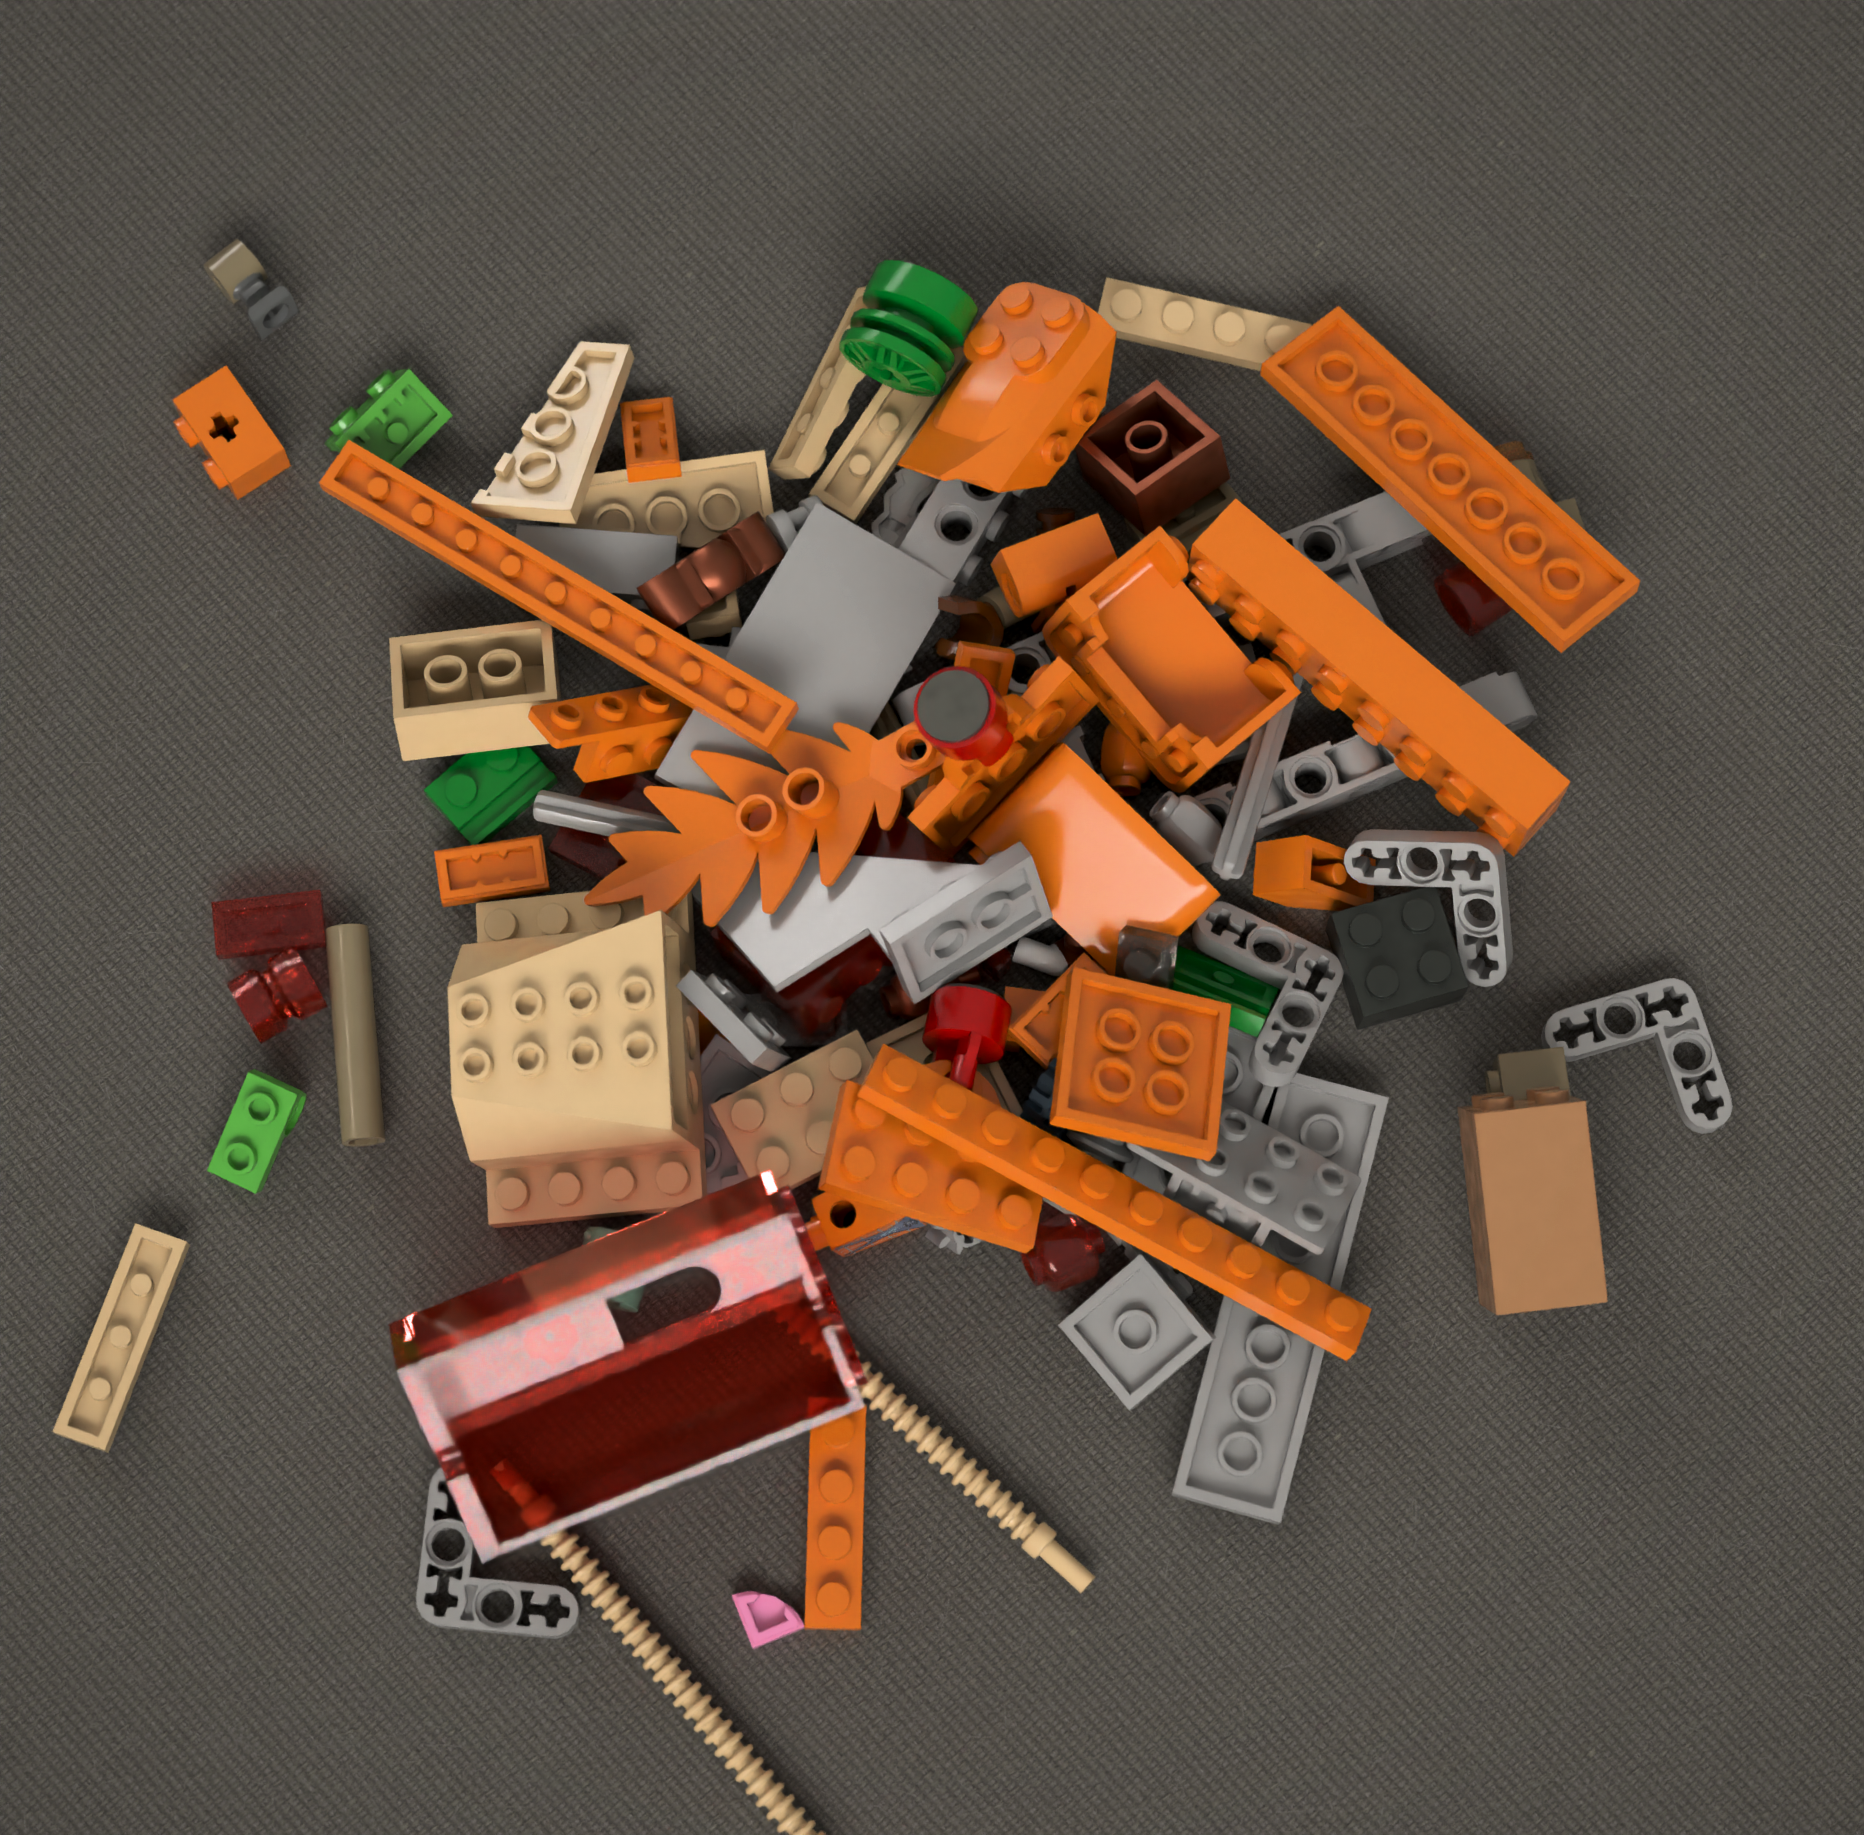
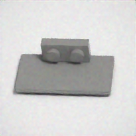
M1223 1100L1221 1103L1217 1153L1210 1161L1126 1143L1127 1148L1173 1174L1163 1193L1165 1197L1259 1248L1262 1247L1272 1229L1317 1255L1322 1254L1362 1182L1359 1176Z

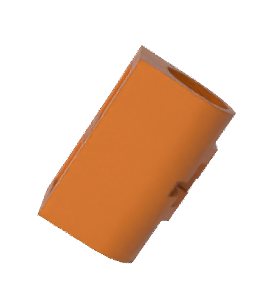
M1096 513L1003 548L998 552L990 565L1005 600L1015 616L1020 618L1040 611L1038 617L1031 624L1033 632L1037 633L1042 631L1045 623L1068 598L1115 562L1117 556L1101 518Z

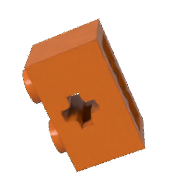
M227 365L172 399L180 416L173 421L176 429L189 448L199 444L209 459L202 462V465L219 490L227 485L236 499L239 500L291 466L284 447ZM226 429L231 435L236 436L229 442L223 436H219Z

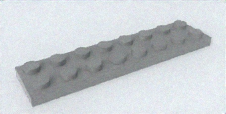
M1296 1073L1290 1083L1277 1087L1268 1126L1359 1176L1362 1182L1322 1254L1317 1255L1272 1229L1261 1249L1340 1291L1389 1097ZM1223 1295L1213 1332L1216 1338L1210 1344L1171 1496L1280 1525L1325 1349Z

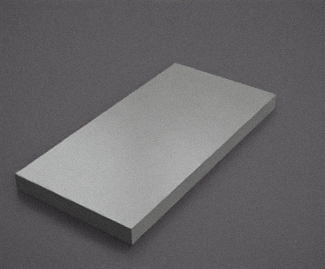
M816 502L723 660L797 702L799 710L786 730L807 734L850 751L833 730V724L836 722L849 724L869 734L941 611L938 609V597L949 596L956 583ZM693 709L655 773L654 779L668 787L697 791L735 804L691 758L692 751L702 750L723 753L756 762L786 775H789V773L771 754Z

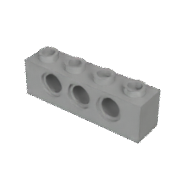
M959 479L940 480L898 550L955 582L956 585L950 594L954 595L961 583L968 587L977 575L983 562V558L978 556L987 539L996 542L1003 532L1010 517V514L1006 513L1005 509L1013 496L1022 498L1028 489L1001 493L995 492L987 497H979L969 490L971 483ZM951 524H960L970 531V535L964 540L952 541L947 539L942 531Z

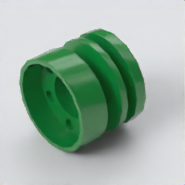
M884 260L877 264L863 293V303L868 309L862 308L853 313L851 328L845 330L840 340L839 350L846 360L874 380L901 392L915 396L933 397L940 394L946 381L945 373L951 371L954 365L955 356L950 349L963 346L977 317L978 307L966 292L943 276L908 262Z

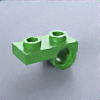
M256 1069L249 1071L207 1171L255 1194L262 1191L284 1138L291 1133L302 1113L306 1102V1093Z

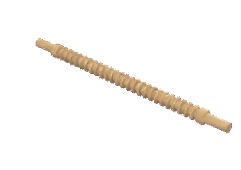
M694 1209L679 1210L674 1213L672 1219L711 1254L710 1262L720 1272L728 1270L731 1273V1282L740 1280L743 1283L741 1287L743 1293L752 1291L755 1294L753 1297L754 1303L757 1304L762 1301L766 1304L764 1309L766 1314L775 1312L778 1315L776 1319L778 1325L784 1322L790 1326L788 1334H799L801 1336L799 1341L801 1346L811 1345L813 1347L811 1351L813 1357L819 1354L824 1357L823 1366H834L836 1368L834 1373L836 1378L846 1377L848 1380L846 1387L848 1389L854 1386L859 1389L858 1398H869L871 1401L869 1408L871 1410L881 1409L883 1412L881 1419L883 1421L889 1418L895 1423L893 1430L895 1432L900 1429L905 1431L906 1436L904 1439L906 1442L916 1441L918 1444L916 1451L918 1453L928 1452L930 1455L928 1462L930 1464L937 1461L942 1466L940 1469L942 1475L948 1472L952 1474V1485L956 1486L959 1483L964 1485V1496L975 1495L977 1498L975 1502L976 1507L985 1505L989 1509L987 1512L989 1518L995 1515L1001 1520L999 1528L1004 1529L1007 1526L1013 1531L1011 1539L1015 1540L1020 1537L1024 1541L1022 1549L1032 1558L1040 1556L1080 1593L1091 1584L1096 1577L1055 1540L1056 1532L1047 1523L1042 1522L1038 1525L1034 1521L1036 1518L1034 1512L1028 1515L1022 1510L1024 1503L1022 1501L1015 1504L1010 1499L1012 1497L1010 1490L1005 1493L1000 1491V1480L993 1482L988 1480V1469L977 1470L975 1467L977 1460L975 1458H971L968 1461L963 1456L965 1453L963 1447L957 1450L951 1445L953 1438L951 1436L946 1439L941 1437V1426L930 1427L928 1424L930 1417L928 1415L918 1416L916 1413L918 1406L916 1404L909 1407L905 1403L906 1395L904 1393L899 1396L894 1394V1383L883 1384L881 1381L883 1374L881 1372H877L874 1375L869 1370L871 1368L869 1361L863 1364L859 1362V1351L850 1353L846 1349L848 1346L846 1340L836 1341L834 1338L836 1331L834 1329L828 1332L824 1330V1319L815 1321L811 1317L813 1314L811 1308L801 1309V1298L797 1297L792 1300L788 1296L790 1292L789 1287L780 1289L776 1285L778 1283L776 1276L768 1278L765 1275L767 1271L766 1266L762 1265L757 1268L753 1264L755 1261L754 1255L746 1257L742 1254L744 1246L732 1236L726 1239Z
M508 1459L499 1464L491 1472V1475L524 1513L523 1523L533 1535L540 1533L543 1536L540 1541L542 1546H552L551 1557L553 1559L560 1557L563 1560L561 1569L563 1571L570 1569L574 1574L571 1577V1581L573 1583L580 1581L583 1584L582 1595L591 1594L594 1600L591 1603L593 1608L599 1606L603 1608L602 1619L613 1620L612 1631L614 1633L621 1631L625 1636L622 1639V1643L624 1645L631 1643L635 1648L632 1655L634 1657L641 1655L644 1658L643 1669L648 1670L652 1668L655 1671L653 1681H663L666 1686L663 1689V1693L665 1695L670 1693L675 1695L676 1699L673 1705L675 1707L682 1705L686 1709L683 1715L686 1720L693 1718L697 1724L694 1726L695 1732L703 1730L706 1733L705 1744L714 1743L717 1750L714 1753L716 1757L722 1755L726 1757L728 1761L725 1764V1768L727 1770L734 1768L738 1772L735 1780L737 1782L744 1780L748 1784L746 1794L751 1795L755 1793L758 1796L757 1807L765 1805L768 1808L769 1812L766 1815L768 1820L774 1818L778 1820L777 1831L779 1833L786 1831L789 1835H826L823 1831L819 1833L814 1831L813 1827L816 1824L814 1820L807 1822L803 1818L805 1813L803 1807L796 1809L793 1806L794 1795L785 1796L783 1794L784 1783L779 1782L775 1784L771 1778L774 1775V1771L772 1769L767 1771L762 1769L761 1765L764 1759L762 1757L756 1759L752 1757L753 1746L751 1744L744 1746L740 1741L743 1734L741 1732L734 1734L731 1731L732 1720L723 1721L719 1715L722 1713V1708H712L709 1703L712 1700V1696L710 1694L705 1696L700 1694L699 1690L702 1684L700 1682L694 1684L690 1682L691 1671L689 1669L682 1671L678 1666L681 1663V1659L679 1657L672 1659L669 1656L670 1645L661 1646L658 1640L661 1637L659 1632L653 1634L649 1632V1620H639L637 1616L640 1613V1609L638 1607L629 1608L627 1603L630 1601V1597L628 1595L621 1597L617 1593L620 1585L618 1583L610 1584L607 1581L610 1573L607 1570L600 1572L597 1569L599 1559L594 1558L590 1560L587 1557L589 1547L583 1546L580 1548L576 1542L579 1539V1535L576 1533L569 1535L566 1530L569 1527V1523L567 1521L560 1523L557 1520L559 1511L551 1501H542Z

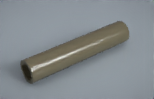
M340 924L325 929L341 1141L344 1146H371L386 1141L369 929L364 924Z

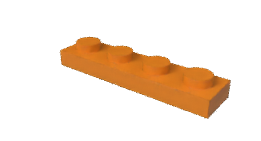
M811 1403L805 1629L861 1631L866 1404Z

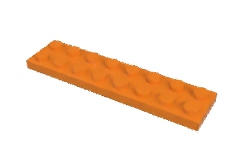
M1337 306L1262 363L1260 376L1560 653L1637 593L1640 580L1341 307Z

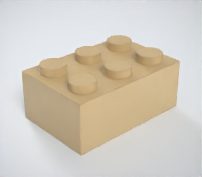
M543 620L389 638L393 719L403 761L550 744L528 719V714L532 706L561 701L559 666L552 625Z

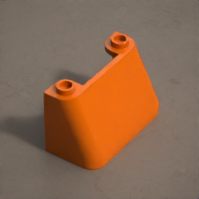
M1158 526L1068 598L1045 623L1042 632L1047 646L1055 657L1060 656L1100 699L1096 704L1119 733L1126 737L1135 747L1157 778L1172 791L1182 793L1293 701L1301 692L1294 685V678L1283 663L1277 660L1271 661L1263 657L1258 658L1253 663L1250 662L1182 580L1189 572L1187 563L1189 560L1188 552L1176 537L1168 535L1161 526Z
M1063 742L1058 743L967 837L975 845L968 854L979 865L984 864L993 854L1004 851L1021 841L1032 855L1053 915L1052 919L1086 951L1107 975L1134 981L1220 896L1219 892Z

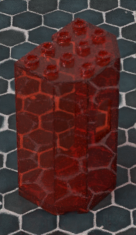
M771 1170L389 1323L397 1374L431 1450L435 1453L440 1463L448 1488L482 1563L865 1407L858 1387L867 1384L868 1381L857 1352L844 1324L789 1184L778 1189ZM687 1267H703L716 1275L720 1283V1290L717 1299L709 1308L624 1343L606 1300Z

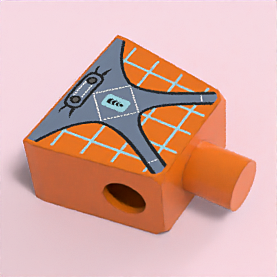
M824 1192L812 1199L817 1215L791 1225L790 1229L797 1248L803 1257L827 1246H830L833 1252L846 1257L919 1229L927 1224L926 1222ZM855 1210L856 1218L853 1224L844 1228L845 1216L850 1211Z

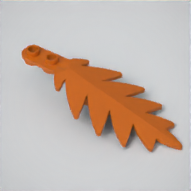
M915 720L881 740H877L867 732L849 724L834 723L833 730L850 751L807 734L785 730L770 754L789 775L747 759L723 753L694 750L691 752V758L735 804L693 790L646 786L643 791L645 796L680 833L629 831L611 834L609 842L623 856L627 863L601 880L584 897V902L588 906H606L633 901L643 897L644 916L659 910L668 914L686 897L700 879L703 922L708 927H714L741 894L759 860L762 911L771 915L786 898L800 875L816 836L820 880L822 885L831 887L858 849L870 824L875 807L880 828L885 831L890 830L897 819L902 805L903 789L943 767L945 756L920 733ZM919 743H925L926 753L924 756L913 760L911 753L914 746Z

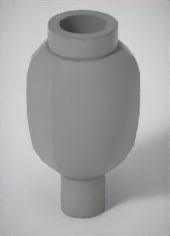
M1171 791L1165 793L1154 804L1149 813V816L1156 821V831L1189 862L1196 864L1212 863L1222 833V826L1219 821L1194 797L1190 795L1177 797Z

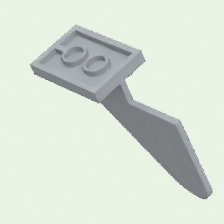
M1019 841L1008 849L993 854L982 865L853 855L847 867L831 887H826L821 883L818 852H810L790 892L771 915L762 911L758 860L743 891L717 925L776 992L784 989L871 934L893 963L903 990L911 1001L916 1004L935 992V990L943 987L1049 920L1053 915L1032 855ZM699 879L691 892L696 902L702 907Z

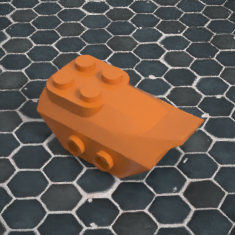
M1020 282L1007 286L996 297L968 334L963 346V352L967 358L966 363L921 426L897 465L942 481L959 479L997 493L1047 486L1105 407L1117 332L1100 314L1074 295L1031 282Z

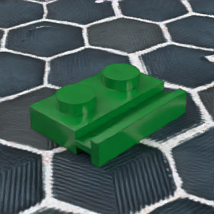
M529 746L465 754L424 789V793L470 845L487 843L535 802L539 791H548L558 781L557 777L552 771L548 770Z
M1178 946L1159 986L1231 1004L1229 1026L1257 1038L1279 989L1245 972L1181 946Z

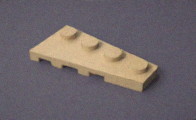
M579 342L546 392L549 399L541 411L537 414L531 413L522 426L521 430L524 436L511 454L506 452L503 454L494 468L496 477L488 489H480L471 501L476 515L491 518L577 523L635 359L629 344Z
M765 450L681 461L682 477L628 483L627 469L595 473L577 523H559V525L566 528L672 535L678 537L679 547L699 549L758 511L765 522L766 516L774 513Z

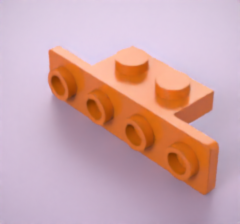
M650 684L532 706L528 719L551 746L556 749L581 745L573 770L584 783L658 769L693 709Z

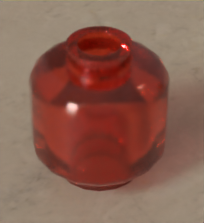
M1061 1213L1038 1223L1034 1247L1027 1253H1019L1024 1268L1036 1287L1043 1284L1051 1292H1060L1095 1277L1099 1271L1098 1254L1105 1252L1106 1249L1101 1233L1096 1225L1091 1222L1084 1224L1079 1216Z

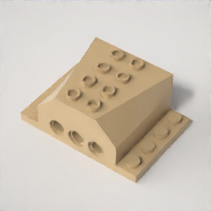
M590 891L476 903L477 943L461 945L447 987L451 1095L470 1162L486 1170L488 1225L493 1228L708 1208L698 1008L676 987L691 970L696 972L691 891L668 914L659 910L645 916L643 897L613 905L588 906L584 902V897Z

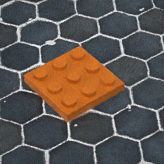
M1073 967L1066 978L1049 1125L1210 1161L1217 1153L1231 1004Z

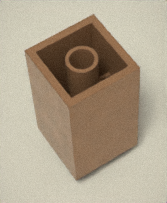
M1559 1086L1526 1089L1527 1099L1514 1101L1513 1096H1505L1504 1092L1471 1096V1106L1457 1108L1479 1304L1495 1315L1608 1302L1586 1101L1570 1096L1569 1089H1560Z

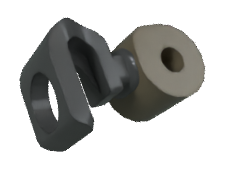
M239 239L234 240L203 264L211 280L232 304L239 300L245 303L248 309L247 316L259 340H264L299 313V309L286 287L278 286L271 292L264 283L268 278L264 268L254 254Z

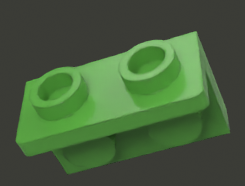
M387 369L367 387L365 391L370 397L357 410L352 406L348 407L330 424L329 429L334 434L324 444L331 451H338L340 453L347 441L350 440L400 469L453 414L410 369L397 370L394 373Z

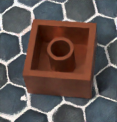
M1158 380L1098 419L1089 427L1075 446L1083 479L1145 537L1158 526H1163L1231 479L1221 436Z

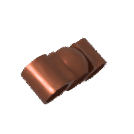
M758 511L636 589L654 618L674 630L746 582L782 561L785 552Z

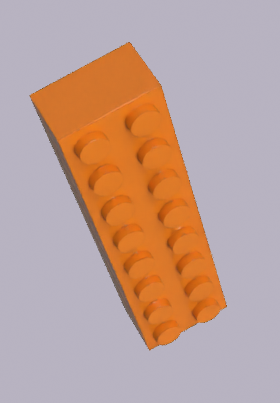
M1235 498L1192 544L1188 564L1189 572L1186 578L1190 581L1188 585L1194 595L1209 606H1213L1216 603L1231 616L1229 621L1238 633L1250 641L1257 638L1272 651L1270 653L1272 660L1283 663L1289 669L1292 676L1296 673L1301 675L1313 686L1311 688L1313 695L1325 707L1333 711L1339 708L1354 721L1352 724L1353 728L1365 741L1374 746L1380 743L1395 755L1394 763L1406 776L1414 781H1419L1422 778L1437 791L1435 797L1447 811L1455 816H1460L1463 813L1479 827L1477 832L1487 833L1496 838L1503 850L1505 849L1515 857L1557 810L1571 783L1570 780L1238 499Z

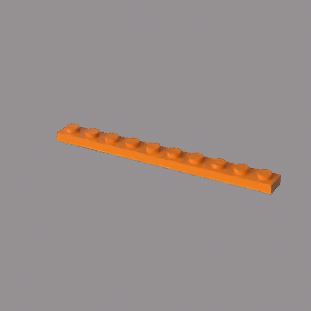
M350 440L347 441L319 481L322 490L768 754H770L799 710L797 702Z
M883 1044L877 1052L857 1093L858 1097L1339 1358L1348 1361L1356 1352L1372 1310L1370 1307L888 1045Z

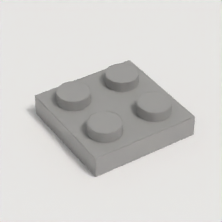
M691 970L676 985L751 1064L775 1072L783 1068L792 1059L781 1047L787 1039L766 1018L760 1019L753 1012L747 1013L744 1007L749 1003V1000L729 980L725 979L723 981L715 973L706 977Z
M1145 1252L1139 1254L1058 1324L1129 1411L1139 1405L1216 1338Z

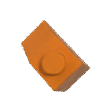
M1308 835L1256 842L1255 867L1253 871L1254 896L1286 907L1341 911L1373 902L1374 885L1359 883L1349 875L1344 865V855L1347 851L1345 848ZM1369 857L1370 864L1376 866V860Z

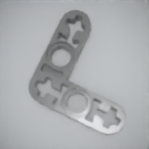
M1370 829L1357 834L1344 855V865L1349 875L1359 883L1366 885L1452 888L1458 955L1466 979L1482 987L1494 986L1501 982L1512 964L1513 945L1505 854L1498 840L1487 833L1467 831ZM1418 847L1427 848L1436 856L1438 861L1437 867L1431 870L1419 868L1413 863L1410 851ZM1365 848L1371 849L1373 857L1381 858L1377 866L1370 864L1369 857L1361 856ZM1398 848L1397 857H1391L1395 849ZM1471 851L1478 852L1480 860L1487 861L1483 869L1476 868L1475 860L1467 859ZM1450 860H1457L1453 868L1449 869ZM1478 898L1488 901L1494 907L1495 918L1489 921L1478 920L1469 912L1468 902ZM1490 936L1486 946L1488 958L1496 960L1492 968L1485 967L1484 959L1476 958L1483 946V937Z
M1215 901L1195 921L1192 930L1193 941L1198 949L1205 954L1282 990L1256 1040L1248 1063L1250 1072L1262 1084L1271 1087L1284 1086L1295 1077L1343 978V968L1337 956L1330 951L1232 904ZM1216 922L1226 926L1220 936L1211 932ZM1242 933L1248 935L1243 948L1237 946ZM1259 943L1272 944L1281 953V960L1276 962L1261 960L1254 952V945ZM1316 969L1324 973L1314 995L1304 991L1311 974ZM1288 1007L1299 1008L1309 1016L1310 1025L1305 1027L1292 1026L1286 1022L1282 1011ZM1280 1039L1289 1045L1282 1061L1278 1066L1269 1063L1268 1060Z
M1676 978L1663 979L1568 1007L1554 1013L1544 1025L1541 1034L1543 1048L1564 1047L1566 1062L1576 1061L1653 1038L1682 1121L1689 1129L1701 1134L1713 1133L1720 1129L1731 1115L1733 1108L1732 1098L1696 994L1691 986ZM1664 992H1669L1673 1000L1682 999L1684 1005L1677 1011V1017L1672 1018L1669 1010L1659 1011L1651 1014L1648 1019L1652 1026H1645L1644 1009L1657 1006L1664 998ZM1637 999H1644V1009ZM1613 1006L1626 1008L1633 1016V1029L1626 1034L1613 1033L1604 1023L1605 1011ZM1585 1014H1593V1028L1600 1042L1593 1041V1031L1580 1035L1574 1042V1048H1568L1565 1041H1555L1553 1036L1560 1030V1023H1566L1569 1030L1586 1027L1589 1023V1019ZM1681 1042L1694 1043L1702 1052V1065L1695 1070L1682 1069L1674 1060V1047ZM1705 1074H1709L1711 1081H1705L1701 1086L1705 1099L1708 1102L1717 1101L1719 1104V1108L1712 1114L1713 1120L1709 1121L1704 1113L1695 1114L1692 1109L1699 1101L1696 1085H1692L1687 1090L1683 1086V1083L1694 1082Z
M449 1463L440 1467L432 1476L429 1485L416 1593V1605L420 1615L431 1625L440 1628L551 1639L562 1638L570 1634L578 1625L580 1607L574 1595L566 1588L556 1585L472 1577L482 1497L481 1482L476 1473L467 1465ZM453 1475H462V1482L471 1487L470 1495L464 1494L460 1496L457 1513L459 1515L469 1514L468 1523L464 1524L451 1518L436 1521L438 1510L449 1514L450 1498L446 1493L441 1492L442 1484H450L453 1480ZM449 1529L459 1531L465 1539L463 1553L452 1561L439 1559L433 1548L437 1535ZM431 1566L447 1572L463 1569L461 1580L449 1577V1594L454 1598H458V1603L456 1607H448L443 1617H438L436 1608L427 1604L429 1595H438L441 1583L439 1575L429 1577ZM494 1591L507 1592L514 1600L513 1614L509 1619L499 1623L491 1622L485 1618L482 1608L484 1599ZM524 1592L534 1593L530 1604L543 1607L550 1605L551 1597H560L561 1605L566 1609H570L569 1617L560 1618L557 1627L550 1628L548 1627L546 1617L528 1614L530 1626H519L524 1614L522 1594Z

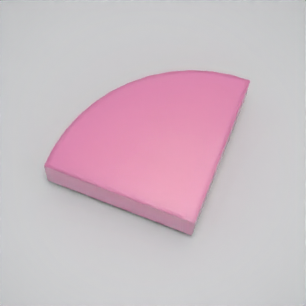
M755 1591L732 1595L753 1649L805 1628L797 1612L786 1602L775 1596Z

